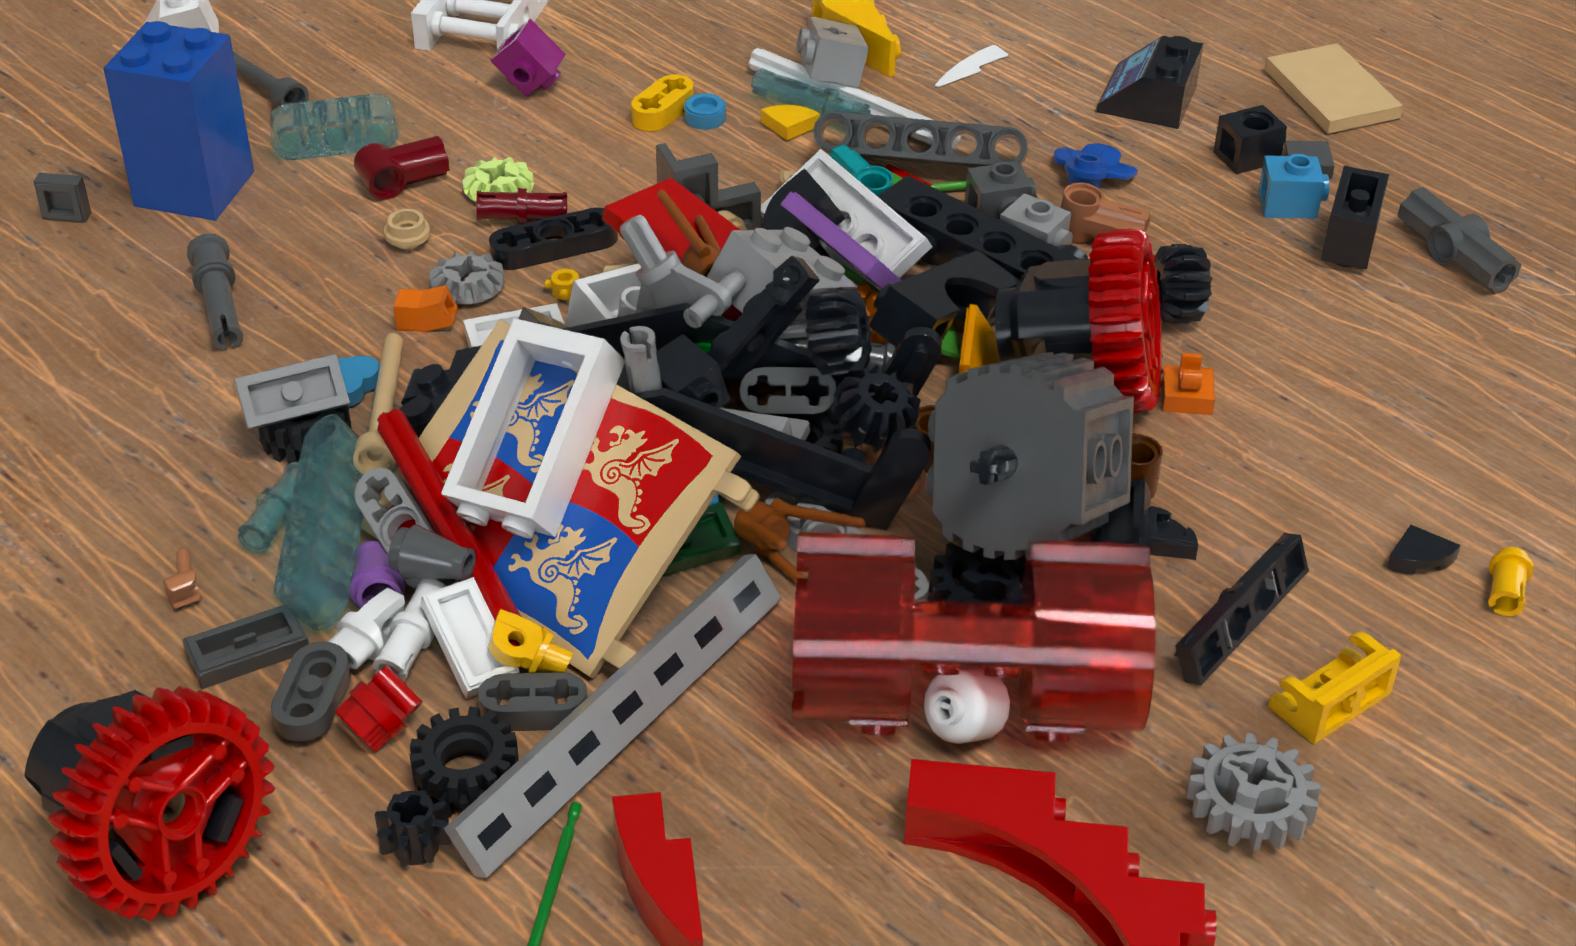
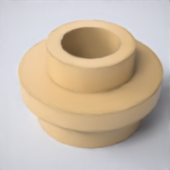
M400 209L388 216L387 224L384 227L385 239L388 243L398 248L414 249L429 238L430 225L420 211Z

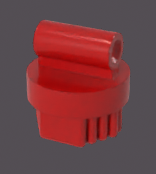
M385 666L367 685L361 680L349 692L351 696L336 709L335 713L372 751L377 752L391 737L395 739L407 728L403 721L413 714L423 701L389 666Z

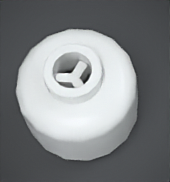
M968 666L942 671L933 678L925 692L923 707L926 721L937 736L947 742L963 744L992 738L1001 731L1009 717L1010 699L1007 687L997 674L988 668Z

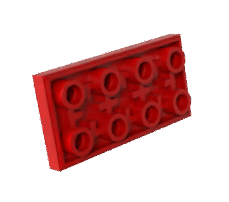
M673 178L666 179L606 205L602 220L616 230L622 238L620 226L634 216H644L664 251H675L681 264H683V255L691 244L657 196L659 190L666 191L704 243L705 241L695 222L697 215L704 217L721 250L732 230H740ZM731 304L730 308L721 315L735 322L742 315V312Z

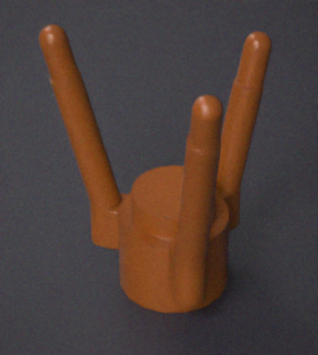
M659 190L657 193L659 200L691 244L683 255V265L707 277L721 252V248L709 225L702 215L695 217V222L705 241L704 243L666 191Z
M779 498L774 499L770 505L757 500L754 507L747 512L740 508L734 520L736 534L741 539L753 544L756 553L769 559L818 602L824 600V593L776 550H784L787 547L786 540L790 533V525L786 520L787 517L859 529L865 526V520L862 518L790 505Z

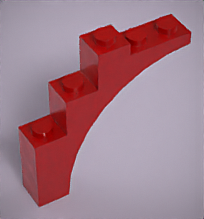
M911 759L904 844L951 852L1001 870L1038 890L1074 918L1098 946H1214L1216 938V911L1205 909V883L1139 877V853L1128 852L1129 827L1065 821L1066 798L1055 797V772Z

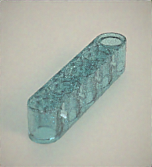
M330 414L321 418L310 428L304 438L274 584V595L312 630L316 631L326 629L334 624L347 607L363 513L356 504L354 497L356 485L363 476L353 463L355 444L359 436L337 414Z

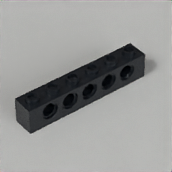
M909 175L877 196L928 239L932 248L920 260L932 266L942 265L956 256L961 257L978 250L1020 279L1030 266H1040L1046 262L1080 259Z

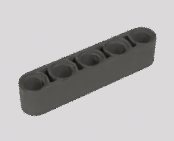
M827 112L819 117L813 129L817 144L825 152L830 154L833 148L845 144L850 150H855L862 158L970 168L987 166L1006 161L999 158L995 152L996 145L1004 138L1015 139L1021 147L1019 155L1013 160H1007L1006 162L1018 161L1022 165L1028 152L1027 140L1023 133L1018 129L1004 126ZM832 123H841L846 127L845 138L839 144H827L823 137L825 128ZM878 126L886 128L890 135L888 143L878 149L869 147L866 143V136L870 129ZM920 130L928 131L933 136L932 146L925 152L918 153L913 151L909 147V140L912 134ZM961 134L971 135L977 142L976 150L969 156H959L952 150L954 139Z

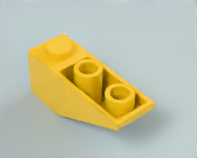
M812 0V17L857 26L869 47L865 64L888 77L895 76V60L899 59L901 55L899 38L896 34L893 35L888 28L884 14L878 12L874 0Z

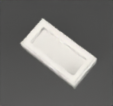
M474 577L422 595L420 605L465 699L478 695L480 685L494 675L520 673L518 667L505 666L498 662L489 651L488 644L495 620Z

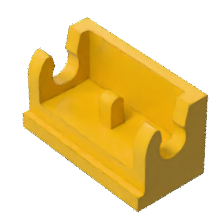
M1357 631L1349 636V640L1354 646L1361 648L1367 657L1363 659L1359 653L1347 647L1339 652V656L1301 681L1295 677L1286 676L1278 682L1284 692H1277L1270 696L1268 708L1315 745L1391 694L1402 657L1395 649L1388 650L1369 634Z

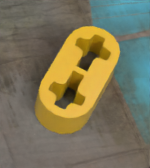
M680 74L666 75L635 96L631 101L633 126L642 131H658L667 127L684 114L685 101L694 95L693 81L689 77Z

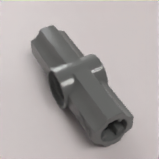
M1424 187L1411 191L1406 200L1400 203L1398 217L1427 240V247L1431 257L1440 265L1456 263L1494 294L1506 290L1509 284L1518 277L1521 263L1490 239L1489 229L1480 216L1476 214L1460 216Z

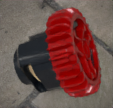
M1117 229L1098 233L1091 244L1090 259L1046 262L1040 266H1030L1021 276L1016 287H1006L998 290L995 303V332L1000 362L1046 352H1053V355L1059 353L1073 354V360L1080 358L1093 360V369L1105 367L1114 374V386L1121 394L1134 397L1133 413L1150 411L1159 403L1158 398L1161 396L1160 388L1162 387L1161 374L1163 373L1161 303L1159 301L1157 269L1154 265L1155 255L1152 254V244L1149 242V236L1142 229Z
M182 686L177 687L174 692L157 687L153 692L152 698L133 690L95 702L79 703L68 707L53 719L48 720L32 745L24 775L41 795L42 806L49 815L50 823L61 830L51 837L50 844L56 851L61 853L57 858L56 864L62 871L68 874V881L72 886L88 896L89 900L103 909L111 912L114 911L128 919L137 915L149 921L153 920L158 912L173 918L177 914L179 903L185 907L195 909L198 902V893L201 891L208 895H216L215 881L222 875L227 878H235L231 866L238 857L250 858L249 853L244 849L250 837L263 836L261 831L255 827L258 817L271 813L269 807L262 804V798L275 790L273 784L264 779L265 776L274 770L275 766L268 758L264 757L270 745L263 738L259 737L260 728L253 721L246 718V714L238 707L209 692L202 690L196 692Z

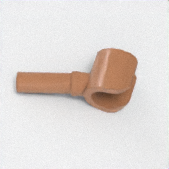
M185 548L179 549L176 553L177 575L163 579L164 587L173 609L202 600L201 593L196 584L195 571L191 569L190 552Z

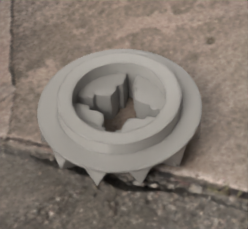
M474 250L468 255H460L454 252L452 259H438L437 267L430 270V288L447 285L456 304H475L486 301L498 294L505 282L502 263L493 261L491 254L477 256ZM465 275H469L465 278V281L461 280Z

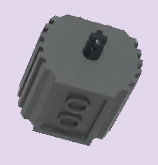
M1046 352L971 368L968 369V372L956 374L946 380V392L935 402V410L932 411L928 423L929 439L934 443V464L931 465L928 471L927 491L929 496L933 497L932 512L942 523V535L952 543L963 539V549L974 553L983 549V557L995 559L1004 555V560H1015L1026 555V558L1038 556L1107 523L1109 512L1130 503L1134 397L1121 394L1114 386V374L1105 367L1093 369V360L1086 358L1073 360V354L1069 353L1053 355V352Z

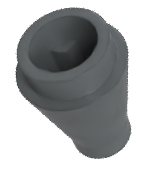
M414 525L410 529L401 527L396 531L390 543L388 562L390 568L399 571L401 577L405 579H456L464 581L469 579L474 571L476 554L473 549L462 547L426 528Z

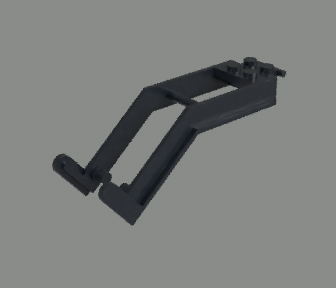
M683 303L562 329L603 338L625 359L620 337L626 331L629 333L632 344L629 330L631 327L645 326L652 329L655 333L656 351H658L682 334L694 343L705 342L711 344L719 334L728 330L734 324V321L712 315L701 327L693 328L686 323L683 316L684 311L692 305ZM928 327L909 329L901 338L883 373L890 375L897 371V380L913 383V395L918 396L941 356L942 339L940 335ZM777 339L748 372L761 367H817L812 362L810 350ZM482 345L456 350L448 370H443L439 364H431L422 369L413 370L401 401L402 406L399 410L404 412L418 438ZM624 364L617 385L630 392L626 365ZM831 374L836 382V388L840 382H843L844 377H849L850 375L834 376V374ZM758 377L759 381L768 384L767 377ZM809 377V382L806 386L791 387V393L798 396H806L808 400L818 403L820 397L827 396L828 393L827 387L819 386L817 377ZM774 386L782 390H785L784 386ZM667 388L635 394L738 452L741 457L731 473L810 503L823 506L834 512L862 518L865 520V523L887 531L921 475L931 455V441L929 437L919 430L906 428L898 430L891 435L874 466L866 464L867 457L861 449L847 448L839 454Z

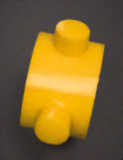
M559 269L551 275V279L545 280V288L552 289V295L556 299L570 300L573 281L579 279V274L572 269Z

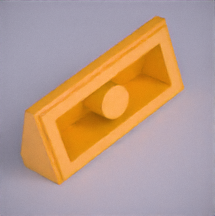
M970 304L966 311L959 374L968 372V369L1000 361L996 335L979 307Z

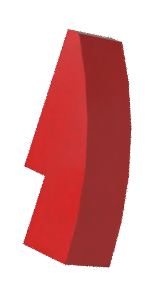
M661 792L612 796L614 836L619 865L630 897L646 927L660 946H703L691 838L666 840Z

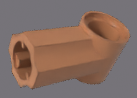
M1073 183L1064 189L1061 208L1071 212L1069 231L1073 235L1072 242L1086 243L1092 241L1098 233L1117 229H1142L1147 233L1151 219L1149 211L1104 199L1102 191L1091 184Z

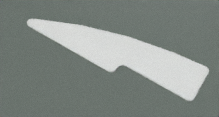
M996 45L982 49L947 71L935 86L941 87L981 72L980 66L1007 57L1008 53Z

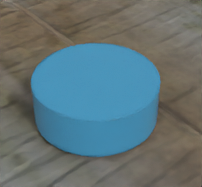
M701 93L693 95L684 103V120L689 126L696 129L707 130L717 128L726 121V103L722 98L714 94Z

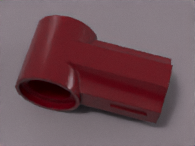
M439 136L392 148H387L380 143H370L362 147L354 158L355 170L375 198L381 200L396 197L403 191L405 185L446 175L447 171H450L449 158L446 154L444 143Z

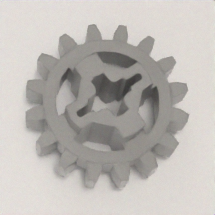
M1247 733L1244 743L1237 744L1235 739L1228 734L1223 736L1221 749L1207 743L1204 745L1202 758L1194 757L1186 798L1194 801L1191 812L1194 818L1209 817L1206 832L1210 835L1220 830L1229 833L1228 845L1235 846L1240 838L1249 839L1253 851L1260 850L1262 840H1270L1277 849L1284 848L1287 834L1292 838L1301 840L1304 836L1306 825H1313L1319 805L1317 801L1321 790L1320 783L1312 781L1314 767L1312 764L1297 765L1299 751L1295 748L1285 753L1278 751V739L1272 737L1267 741L1266 745L1257 744L1253 733Z

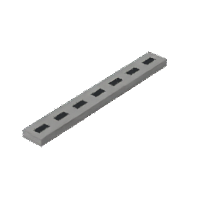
M756 554L742 556L444 828L474 877L487 878L782 599Z

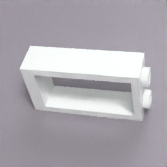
M513 319L441 492L444 497L459 507L456 512L459 517L481 526H487L489 519L502 522V528L524 538L531 539L534 532L556 537L625 364V359L605 339ZM535 360L578 370L579 372L526 503L483 492L482 489Z

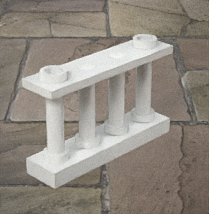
M420 0L411 12L415 49L430 51L441 36H444L445 33L497 41L498 50L504 40L530 18L535 22L549 0H514L511 4L487 0ZM465 13L500 20L497 24L455 18V16Z

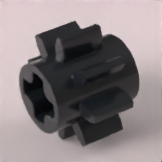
M425 790L394 794L387 806V811L375 812L379 852L381 855H388L394 852L395 857L400 861L401 867L421 865L427 862L432 863L438 852L439 845H450L452 842L444 830L449 824L446 802L441 801L433 804L431 798L426 795Z

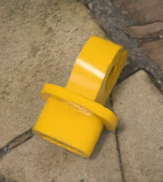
M500 609L488 644L491 655L498 662L505 666L528 669L527 673H564L574 654L551 642L554 634L544 626L540 627L524 617ZM508 640H516L520 646H513Z

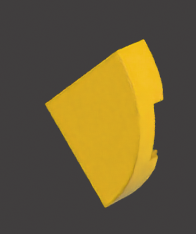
M774 105L761 109V122L787 141L813 130L815 122L820 117V113L798 105Z

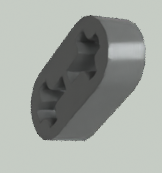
M761 367L753 369L745 375L740 383L739 395L745 408L754 413L813 415L822 413L831 407L835 400L834 394L837 388L832 376L822 375L817 368ZM763 376L767 377L769 386H784L785 396H770L767 399V405L761 406L757 405V398L755 396L748 395L747 389L748 386L756 385L758 377ZM809 377H817L819 386L827 387L828 393L827 396L818 399L817 406L809 405L808 397L791 396V387L806 386L809 382Z
M563 672L498 674L486 679L478 690L481 718H484L488 710L498 714V723L504 719L509 722L511 731L553 730L588 698L585 682L574 674ZM567 698L565 704H557L558 699ZM509 699V704L500 705L501 700Z

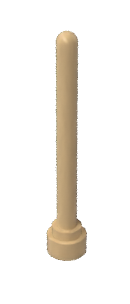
M390 333L384 339L369 430L361 435L355 444L353 463L356 469L363 475L369 470L379 467L392 471L395 466V460L377 430L379 424L377 418L383 412L389 413L393 410L403 347V339L397 333Z

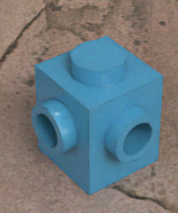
M1304 154L1264 156L1258 189L1264 218L1317 219L1321 201H1327L1329 195V176L1322 174L1317 156H1307Z

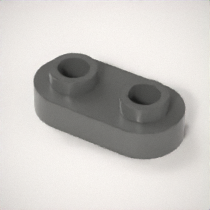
M315 642L302 647L293 655L271 703L275 729L283 738L297 742L308 741L319 737L330 727L351 676L348 657L341 646L331 642Z

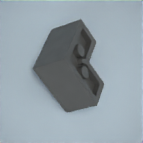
M666 143L656 145L657 183L673 178L716 212L727 210L741 218L747 230L761 228V191L755 182L718 190V162L712 153L676 160Z

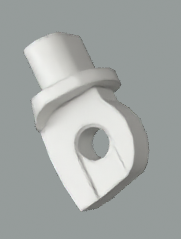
M386 588L368 601L358 612L350 611L346 613L337 623L338 633L327 642L335 643L345 650L350 668L357 669L366 660L374 661L379 656L391 635L389 627L394 616L404 611V596L390 588Z

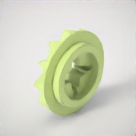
M493 157L492 161L488 162L478 160L475 167L465 169V178L462 180L464 193L475 202L477 191L518 192V188H527V192H531L534 186L533 172L528 170L524 162L514 163L512 157L504 160H497Z

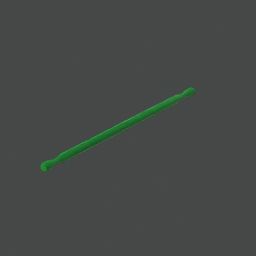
M572 802L570 805L567 825L563 828L527 946L541 945L574 836L575 822L581 813L582 805L578 802Z

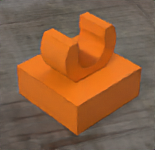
M1182 353L1180 366L1164 365L1162 375L1163 411L1212 415L1215 402L1213 369L1200 368L1202 354Z

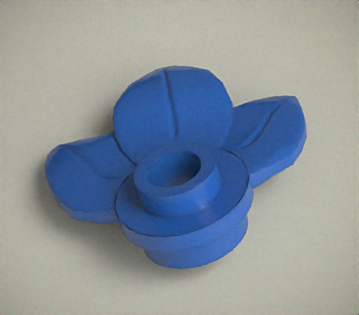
M1100 143L1088 144L1082 150H1074L1068 147L1057 148L1053 156L1056 163L1065 166L1064 170L1068 173L1067 182L1069 184L1086 183L1099 188L1102 185V179H1129L1136 176L1138 169L1120 163L1121 152L1110 145Z

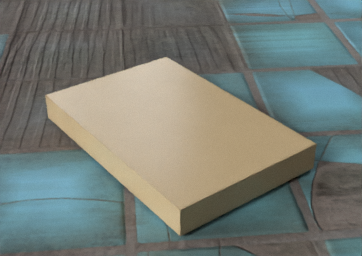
M1338 43L1266 58L1264 70L1327 134L1401 118L1403 105Z

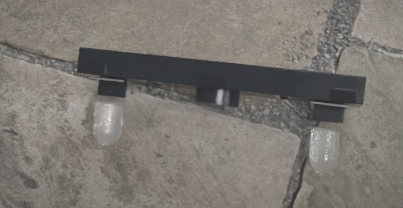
M1284 533L1267 551L1262 548L1239 546L1233 552L1234 562L1250 569L1231 588H1226L1221 592L1218 602L1182 639L1155 633L1150 635L1146 641L1147 650L1152 654L1176 659L1178 657L1184 682L1202 685L1309 572L1301 535Z

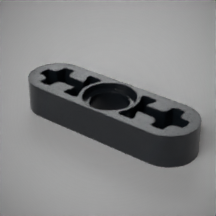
M589 208L499 229L492 233L489 238L490 254L493 261L502 263L503 270H516L609 248L617 242L618 232L602 220L604 208ZM551 237H561V238H562V239H558V240H547V238H551Z

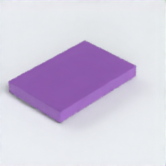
M790 192L782 201L781 205L881 290L889 283L895 284L902 281L880 260L799 194Z

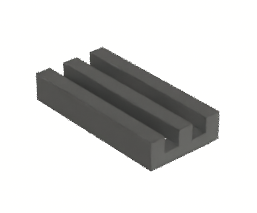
M290 603L182 639L188 660L191 661L194 673L197 674L201 689L291 659L299 649L309 644L308 637Z

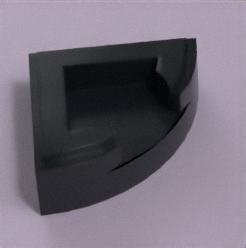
M1150 506V555L1196 560L1198 540L1195 532L1189 527L1186 529L1180 523L1173 520L1171 512L1159 507Z
M1410 525L1390 554L1387 568L1406 574H1414L1416 569L1438 567L1437 570H1442L1454 563L1461 545Z

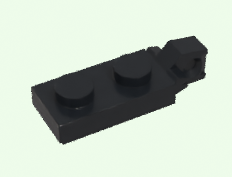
M790 256L773 271V281L768 283L761 293L749 299L743 307L742 315L728 330L719 334L711 343V350L707 354L719 363L723 379L740 381L803 311L799 303L820 281L819 277L816 276L803 258Z

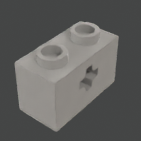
M809 16L807 28H800L796 52L800 53L801 63L804 64L810 79L859 88L869 47L858 27Z

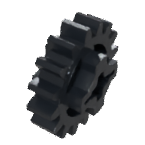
M953 543L946 544L945 556L935 555L933 569L930 570L929 592L933 593L932 605L934 608H945L944 620L947 622L957 618L962 619L964 631L968 632L976 624L981 625L984 634L991 636L994 626H1001L1008 634L1013 633L1015 621L1029 626L1032 624L1033 613L1042 614L1044 610L1049 576L1044 574L1045 563L1043 560H1031L1032 557L1026 558V555L1015 560H1004V555L992 559L983 557V549L972 553L964 550L963 547L960 548ZM955 578L959 581L958 586L954 582ZM1019 582L1021 583L1023 589L1018 587Z

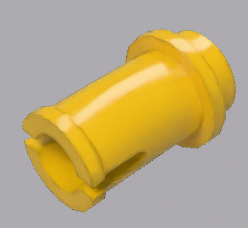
M1502 548L1489 561V572L1493 577L1488 605L1493 607L1495 613L1502 616L1518 615L1525 608L1526 581L1530 580L1533 575L1534 564L1528 554L1520 548Z

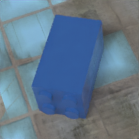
M162 21L146 22L103 68L133 204L135 207L216 221L254 173L231 37L228 34L211 32L206 28H184L168 25Z

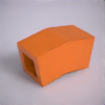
M447 285L425 290L399 289L393 306L396 330L427 332L453 326L458 306Z

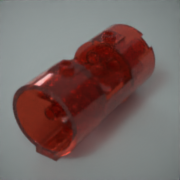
M799 532L796 571L808 572V578H797L792 689H804V691L793 692L792 719L850 721V725H861V733L877 736L895 735L896 726L909 727L913 663L921 664V666H924V673L932 675H958L959 665H971L982 668L983 675L1019 676L1021 723L1026 731H1035L1036 740L1065 742L1069 741L1070 733H1085V730L1142 732L1146 726L1151 706L1155 666L1156 624L1154 585L1150 567L1151 548L1144 544L1028 540L1021 604L915 600V539L913 536Z

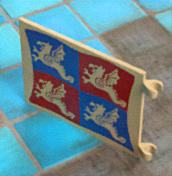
M501 319L419 437L420 442L444 483L450 473L511 326ZM535 360L482 489L483 492L526 503L579 372L578 370ZM616 384L556 537L534 532L531 539L524 538L502 528V522L489 519L487 526H481L469 521L467 523L520 615L540 627L544 626L554 634L551 642L574 653L569 664L594 679L606 661L620 669L637 653L619 641L715 495L718 493L746 512L754 507L760 495L751 488L746 480L731 473L741 457L738 452ZM398 467L394 474L401 478L403 481H405L408 487L410 488L404 475ZM383 489L380 494L381 499L379 503L390 509L394 505L389 502ZM364 517L358 527L377 538ZM414 519L407 520L398 529L401 527L410 529L416 525Z

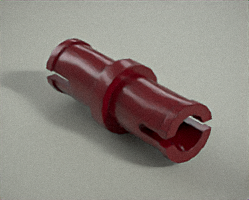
M518 188V192L477 191V220L517 219L518 224L527 223V220H541L567 214V192L532 193L527 192V188Z

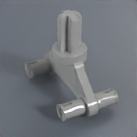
M642 215L634 216L620 226L621 235L641 266L636 272L641 287L635 313L688 303L692 306L684 311V319L689 326L698 328L712 315L720 316L730 308L732 297L746 286L745 277L737 270L728 272L717 283L681 264L675 251H664L647 220Z

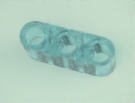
M381 94L289 103L278 106L270 115L272 147L279 157L286 160L357 153L362 147L370 143H380L389 148L395 144L399 137V128L393 102ZM383 120L380 123H372L373 121ZM333 125H339V126H340V127H337V128H328V127L333 126ZM290 130L297 131L294 133H284Z

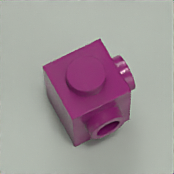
M530 18L504 40L491 59V62L505 75L512 85L516 86L525 96H528L536 88L540 87L542 90H546L556 81L561 74L557 67L566 54Z

